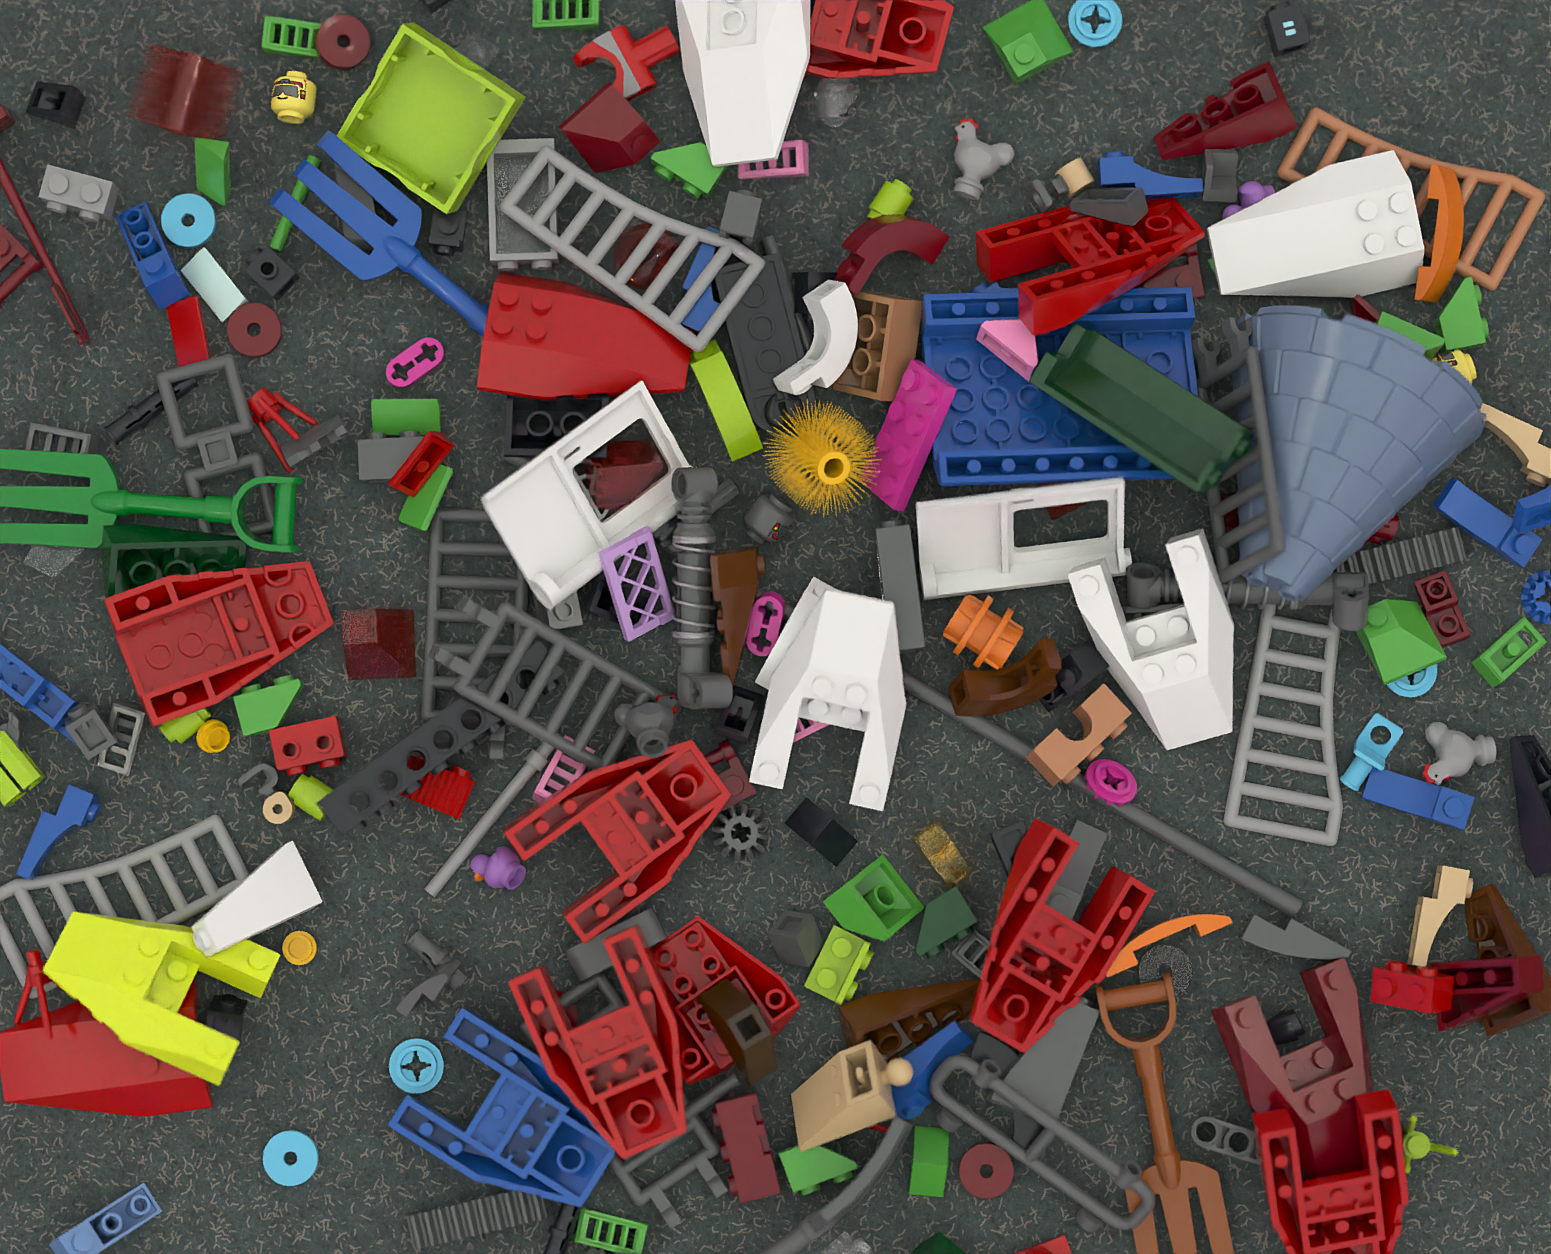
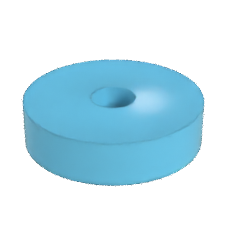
M190 193L178 195L171 199L163 209L161 216L162 229L168 239L179 247L188 249L200 247L211 239L216 229L217 220L214 209L208 201L199 195ZM188 215L195 218L194 224L190 227L183 225V220Z
M287 1130L275 1135L267 1143L263 1153L265 1171L272 1180L284 1186H295L307 1181L316 1171L319 1162V1152L315 1142L307 1134L296 1130ZM287 1152H294L296 1154L297 1161L295 1164H288L285 1161Z

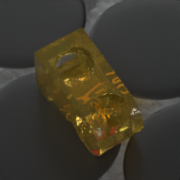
M937 820L911 837L949 889L972 874L965 860Z

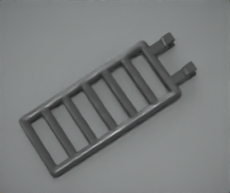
M1232 317L1221 322L1223 333L1229 340L1231 358L1217 366L1216 356L1220 353V342L1218 340L1211 341L1206 345V348L1204 347L1203 338L1197 337L1192 341L1193 356L1197 359L1199 378L1196 379L1198 397L1209 403L1207 388L1244 365L1247 366L1249 382L1211 405L1219 411L1225 412L1251 396L1253 414L1238 423L1250 431L1255 428L1257 446L1247 451L1242 459H1236L1224 473L1219 483L1257 461L1260 462L1262 477L1222 501L1219 484L1215 489H1210L1207 492L1216 568L1219 580L1222 583H1227L1278 556L1285 550L1259 352L1256 347L1249 346L1248 336L1252 333V321L1245 320L1238 324L1237 328L1235 318ZM1264 493L1266 511L1226 533L1223 515ZM1268 526L1270 544L1230 565L1228 547Z
M437 507L431 520L421 719L424 722H428L443 711L435 710L436 689L455 690L454 684L458 678L457 676H437V661L428 657L434 644L455 656L470 657L477 643L438 642L439 622L481 623L458 609L440 608L441 588L515 591V606L528 613L529 584L518 565L516 566V578L442 575L443 555L513 557L504 543L443 541L444 521L493 523L485 509ZM507 618L505 624L514 625L513 645L493 644L486 657L508 658L524 627ZM525 671L519 672L516 677L517 685L524 689ZM474 677L470 684L476 687L487 678ZM466 711L461 716L462 724L478 725L479 723L477 715L471 711ZM505 719L503 720L506 724L491 735L489 759L505 760L506 726H515ZM439 731L436 733L435 746L440 750H447L451 745V738L446 732Z
M462 596L455 608L487 626L471 656L466 662L435 644L428 657L460 674L454 684V689L457 693L593 770L614 764L630 736L626 726H619L602 758L585 750L621 684L638 693L632 705L636 706L648 703L649 700L656 702V697L664 694L661 690L509 602H502L496 612L492 613ZM507 618L523 626L524 630L488 693H485L470 683ZM538 635L553 645L515 710L499 700L535 636ZM566 651L580 659L581 663L547 723L543 726L528 716ZM594 667L610 678L575 740L571 742L557 734V731ZM681 706L676 707L674 722L681 711Z
M602 971L585 979L559 997L565 1010L596 988H599L609 1005L580 1025L626 1006L607 975ZM524 1020L520 1024L519 1030L532 1050L539 1055ZM683 1091L685 1106L690 1103V1100ZM699 1114L686 1121L687 1132L643 1150L628 1161H622L616 1152L608 1164L634 1204L643 1206L652 1200L670 1229L681 1223L683 1219L664 1191L696 1169L699 1170L716 1198L728 1191V1187L710 1162L711 1159L720 1153V1145ZM691 1131H694L704 1148L641 1190L630 1172Z

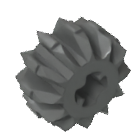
M747 804L742 805L741 816H737L734 806H729L728 809L732 819L728 820L720 813L717 818L726 824L725 828L713 826L712 831L715 833H724V837L716 839L714 845L720 846L727 842L728 846L722 852L724 857H727L732 848L736 849L735 862H740L741 850L746 851L747 858L751 861L754 859V855L750 850L752 846L761 853L765 850L756 841L757 838L763 840L770 839L769 834L758 833V829L767 827L769 823L767 820L755 824L754 821L761 813L758 809L753 812L750 818L746 817L748 812ZM740 823L743 828L749 827L751 829V835H747L749 840L741 843L739 838L733 840L731 831H736L733 827Z

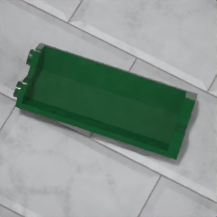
M1074 323L1058 352H1046L1029 382L1198 493L1215 489L1224 473L1236 459H1242L1251 446V442L1248 440L1253 433L1252 431L1086 323Z

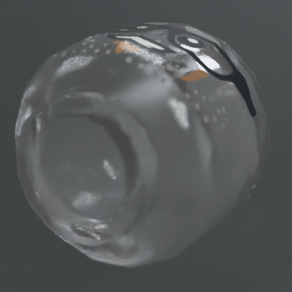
M823 78V80H820L815 85L813 113L827 126H842L856 115L857 87L849 78Z

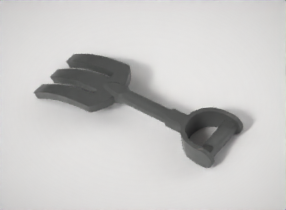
M894 1117L881 1145L858 1177L830 1204L802 1218L794 1229L758 1254H796L836 1226L884 1178L901 1153L914 1125Z

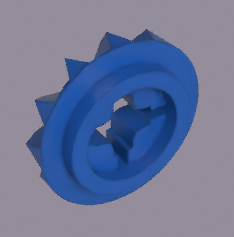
M1543 570L1533 574L1526 580L1521 591V603L1530 618L1542 624H1551V606L1547 601L1536 602L1537 598L1545 594L1544 588L1548 587L1551 592V570Z

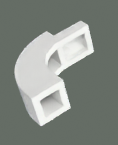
M827 280L803 297L814 323L813 342L807 354L800 361L773 379L778 391L799 395L808 391L812 385L828 388L840 377L847 367L856 345L858 318L855 303L844 282Z
M813 576L755 683L769 690L773 672L778 668L793 640L796 639L825 589H837Z

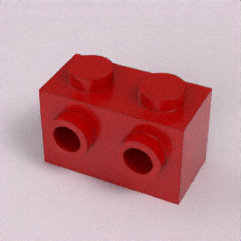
M338 716L269 730L277 771H286L287 776L306 773V766L320 763L321 769L341 765L340 758L348 757Z
M1390 960L1387 961V966L1373 968L1370 1002L1429 1014L1448 1011L1452 1007L1454 976L1438 973V969L1434 967L1418 966L1416 969L1408 967L1407 962Z

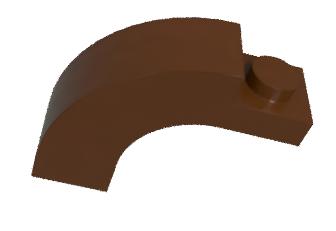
M1042 638L1024 658L1007 667L999 668L998 670H963L948 686L955 716H987L1012 711L1029 705L1053 691L1057 687L1055 675L1062 669L1061 657L1057 652L1054 639Z

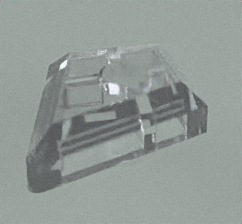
M33 545L23 563L55 579L87 548Z

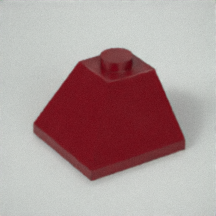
M610 82L559 126L560 130L594 173L634 165L660 143V140L645 120Z

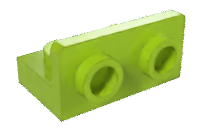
M833 925L804 987L840 1005L844 999L850 1001L859 984L854 981L858 969L860 968L865 971L874 952L868 950L871 943Z

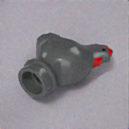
M664 693L656 697V702L642 703L637 706L628 703L620 704L614 710L615 721L620 726H626L630 734L637 739V746L644 756L649 758L659 757L667 750L668 735L674 728V714L676 713V707L679 706V701L675 695Z

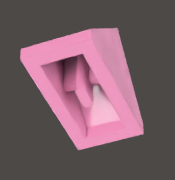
M1021 320L985 321L979 329L976 340L1029 382L1038 365L1035 335L1031 334Z

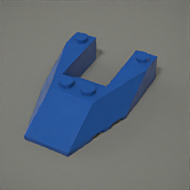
M462 1007L445 1033L444 1038L501 1073V1076L467 1129L412 1094L405 1097L388 1126L474 1181L582 1207L616 1151L593 1127L594 1125L580 1109L578 1110L569 1100L570 1098L558 1084L550 1079L538 1054L469 1008Z

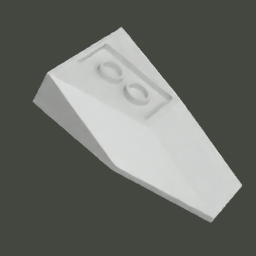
M675 0L683 72L712 165L719 167L778 159L810 59V0Z

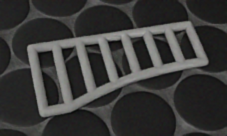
M550 146L541 148L500 204V210L695 352L704 350L765 266L763 258L735 238L730 237L726 239L719 237L718 233L675 220L638 204L594 178ZM549 162L563 172L564 175L532 217L516 205ZM577 182L593 193L559 237L545 227L544 224L574 183ZM606 200L621 209V211L589 255L585 256L571 244L601 203ZM634 216L652 224L651 228L615 276L598 265ZM665 230L685 236L682 243L642 296L626 285ZM699 241L720 247L670 316L653 305ZM734 254L749 266L696 336L682 326L681 323L729 257Z
M1265 604L1260 617L1223 821L1226 826L1334 846L1338 840L1343 812L1333 723L1335 672L1341 629L1333 623L1332 609L1328 625L1276 616V604ZM1272 629L1325 638L1323 659L1269 649ZM1266 662L1322 672L1320 692L1263 682ZM1260 695L1320 706V727L1257 715ZM1254 728L1321 741L1323 762L1252 749L1251 742ZM1248 762L1325 776L1329 798L1244 782ZM1245 795L1329 811L1325 831H1319L1238 815L1241 797Z
M212 815L170 837L113 860L85 868L35 876L33 880L26 878L14 879L0 886V902L15 895L48 961L55 944L28 890L49 887L66 922H68L72 912L77 911L64 885L84 881L100 914L118 917L98 879L99 877L118 872L142 920L178 925L215 906L249 875V872L221 817ZM210 831L213 832L236 877L234 881L220 888L217 887L194 841ZM182 846L206 893L205 896L189 904L163 854ZM149 860L176 910L158 920L131 868ZM0 913V944L24 989L27 964ZM52 981L45 984V993L58 986ZM32 987L29 998L35 999L38 997L37 988Z

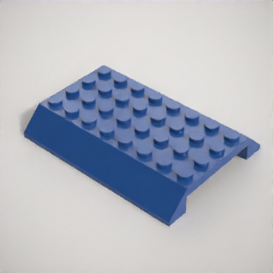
M1192 287L1130 289L1065 327L1045 334L1035 335L1038 365L1046 352H1058L1074 323H1086L1198 396L1190 328L1195 320ZM1018 292L923 294L921 336L923 363L957 388L931 448L933 469L940 486L1080 482L1123 477L1124 480L1175 478L1031 382H1028L976 340L979 329L985 321L1020 320Z

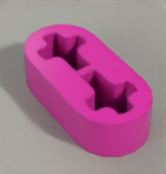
M434 338L419 340L388 363L386 368L388 381L399 389L412 386L441 365L445 357L443 346ZM428 345L429 348L436 346L438 348L434 353L436 356L434 361L431 362L427 358L419 364L416 362L424 354L422 350L424 346ZM414 363L415 366L407 372L409 378L406 381H403L401 378L393 379V376L396 374L394 368L400 364L401 367L405 368Z
M774 591L762 593L753 606L746 644L748 649L757 656L770 655L781 633L786 603L784 598ZM767 601L773 602V608L776 609L772 613L770 620L765 619L766 608L761 607L765 606ZM763 628L767 629L766 639L771 641L767 642L765 647L760 646L759 639L754 638L760 635Z

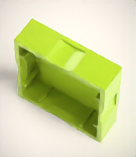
M404 23L378 64L372 83L365 93L358 98L337 137L357 155L372 165L390 172L409 190L445 214L458 211L526 96L416 23Z

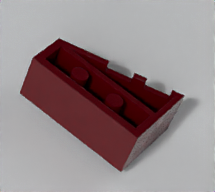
M1541 955L1462 959L1431 963V967L1437 968L1438 973L1454 976L1451 1010L1436 1013L1438 1032L1466 1027L1545 989Z
M756 1090L716 1101V1108L711 1109L715 1128H722L725 1142L719 1143L724 1163L730 1162L733 1175L728 1176L732 1197L739 1195L740 1202L743 1203L781 1193Z

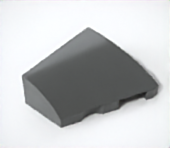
M338 412L299 434L298 440L292 438L281 444L280 448L289 466L295 468L322 453V449L349 435V432Z

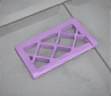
M643 527L623 540L598 552L624 640L630 642L657 626L673 620L672 615L676 612L672 604L651 527ZM644 543L647 552L645 559L634 555L637 547ZM623 554L625 557L617 573L613 559ZM632 558L643 562L636 581L624 577ZM650 566L656 582L654 588L643 584ZM622 581L634 585L627 602H625L621 588ZM641 588L652 591L644 610L633 606ZM658 596H660L663 609L655 614L651 613ZM631 610L642 613L639 622L632 625L629 615Z

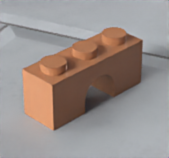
M1105 684L1096 689L1072 712L1082 723L1084 729L1082 740H1070L1056 728L1025 757L1053 787L1061 780L1068 784L1081 771L1077 765L1086 758L1091 762L1104 749L1100 743L1105 738L1110 736L1112 739H1115L1127 728L1128 725L1124 720L1132 713Z

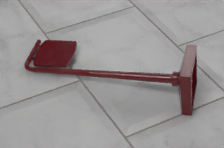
M0 104L1 133L16 121L10 109ZM0 157V185L53 282L50 288L72 331L78 337L77 343L89 346L91 343L89 335Z

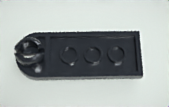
M774 253L761 257L765 261L763 270L726 318L725 322L750 416L754 423L762 430L781 434L778 430L786 433V430L781 426L785 427V424H783V420L780 417L781 412L778 403L785 402L787 413L791 418L793 417L795 422L797 421L798 412L801 418L803 415L805 421L804 413L806 412L808 421V410L811 418L812 411L815 408V395L813 387L799 395L778 391L773 381L776 376L805 356L779 254ZM739 262L723 266L714 279L720 302L727 296L749 266L748 264ZM789 419L790 425L795 428V426Z

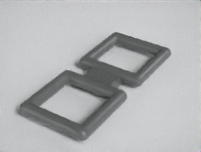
M232 354L217 356L165 370L157 374L156 381L176 449L182 451L198 446L204 464L202 467L187 470L184 473L189 497L204 498L199 481L246 468H252L254 478L268 476L263 457L260 453L253 452L238 457L233 437L251 432L254 424L236 360ZM224 369L238 422L186 435L171 383ZM264 483L257 487L266 520L247 524L251 532L256 536L273 532L275 499L270 483ZM196 519L199 532L213 533L211 522H205V519ZM234 528L215 533L238 536Z

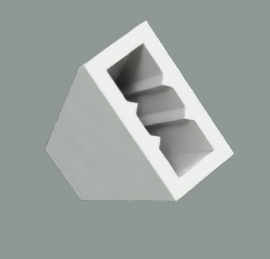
M288 842L276 850L192 926L194 942L198 949L204 952L206 958L305 913L322 903V899L294 842Z

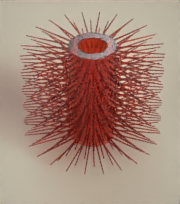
M160 47L158 50L153 51L155 53L149 57L154 56L155 60L148 64L152 67L147 70L152 74L148 78H144L149 81L144 84L147 87L142 90L141 93L143 94L138 97L146 100L138 105L140 108L136 112L140 113L136 114L134 119L138 117L136 120L144 121L142 123L149 122L147 124L157 125L153 127H159L178 135L211 139L219 132L216 131L214 133L215 130L211 131V129L220 128L221 125L218 124L225 119L218 117L225 111L223 108L228 105H223V100L226 97H230L228 95L234 92H229L230 90L226 88H229L233 85V82L238 80L228 81L233 77L231 73L235 70H230L234 68L228 69L229 67L221 66L224 64L212 63L218 61H211L206 57L182 50L179 52L175 49L171 50L166 47Z

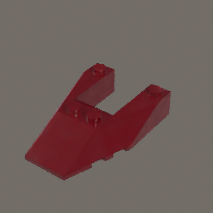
M1344 957L1326 961L1300 972L1325 1037L1279 1056L1255 995L1238 998L1211 1010L1252 1111L1261 1113L1283 1108L1287 1109L1295 1127L1300 1169L1309 1180L1363 1170L1354 1095L1373 1092L1370 1054L1358 991Z

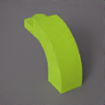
M716 340L710 341L701 352L692 350L689 365L705 397L732 462L763 449L739 387Z

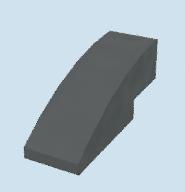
M1250 914L1238 939L1255 947L1299 958H1347L1352 952L1293 919H1286L1281 929L1254 914Z

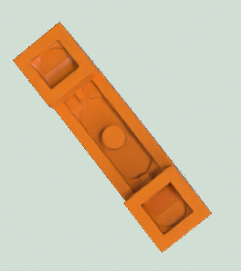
M1431 164L1427 198L1439 201L1431 267H1418L1415 300L1437 303L1449 285L1459 259L1463 239L1464 209L1461 189L1454 170Z
M1196 914L1169 919L1151 926L1132 937L1123 945L1105 977L1112 976L1137 965L1138 962L1133 951L1192 925L1197 936L1201 937L1231 924V918L1223 915Z

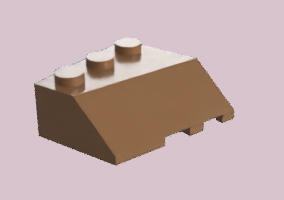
M860 290L858 295L851 293L858 318L857 340L847 367L833 383V390L879 401H893L910 360H915L923 301L868 290Z

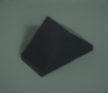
M36 81L26 113L75 129L86 97L78 88L71 85Z
M596 578L585 609L586 612L620 624L607 581ZM622 588L625 602H627L631 591ZM637 595L633 606L644 610L648 598ZM634 610L630 611L629 615L632 625L639 622L642 613Z
M734 685L732 687L733 697L731 704L722 709L714 734L747 745L764 695Z
M807 797L785 822L790 829L835 867L839 865L858 842Z

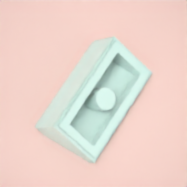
M205 247L182 268L181 272L222 323L229 319L232 313L240 306L249 303Z

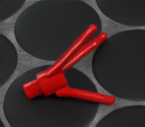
M33 949L26 952L29 964L26 966L25 986L16 1010L14 1024H20L31 989L36 987L46 1039L50 1040L53 1038L44 985L51 981L54 984L56 983L43 972L47 962L42 961L40 950Z

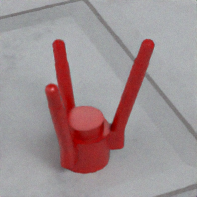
M265 387L257 391L247 402L249 409L253 412L251 417L259 426L285 470L291 473L293 469L287 463L280 446L264 420L267 423L275 420L294 440L299 439V434L280 416L282 412L280 406L312 426L317 425L318 422L286 401L278 392L272 394Z

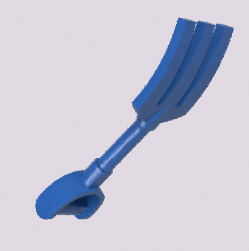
M328 130L317 145L397 220L393 227L306 160L300 163L293 174L374 249L371 254L367 255L281 188L268 203L362 282L383 277L396 268L403 272H408L468 321L467 324L483 337L489 307L485 303L481 305L428 262L421 255V251L415 247L421 230L422 209L365 162L334 133Z

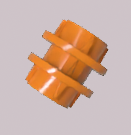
M968 594L944 629L943 636L956 645L952 652L958 656L964 646L978 654L973 663V666L979 668L984 662L996 670L1001 669L1021 638L1024 628L1010 619L1014 613L1010 608L1007 609L1003 617L989 610L988 608L994 600L991 596L988 595L983 602Z

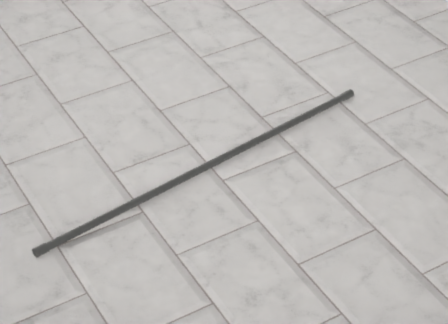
M504 449L500 455V458L519 469L534 459L504 457ZM596 491L589 494L594 503L604 500L603 495ZM612 501V506L606 517H610L622 506ZM607 504L598 507L601 514L605 511ZM655 542V546L676 558L677 552L682 551V549L676 548L672 544L667 548H661ZM760 587L757 598L767 591ZM767 601L765 606H761L770 613L776 611L773 608V602ZM785 602L786 610L783 620L788 622L795 607ZM902 670L904 691L1030 763L1025 757L1035 748L1033 745L983 716H955L950 697ZM1078 773L1066 784L1264 899L1267 904L1289 917L1294 918L1299 911L1303 900L1279 886L1268 883L1131 802L1130 804L1125 803L1119 808L1114 803L1106 806L1102 798L1094 799L1095 792L1086 788L1088 781L1084 778L1083 774Z

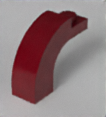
M892 214L873 218L855 229L841 245L850 255L838 267L837 276L833 281L846 283L849 291L858 295L875 266L886 255L895 251L905 250L915 258L933 265L950 236L932 224L907 215Z

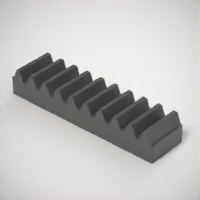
M1455 527L1359 551L1350 556L1334 572H1367L1368 585L1462 562L1467 560L1459 528Z
M510 1190L410 1214L406 1218L413 1249L418 1250L482 1233L548 1218L544 1198L521 1191Z

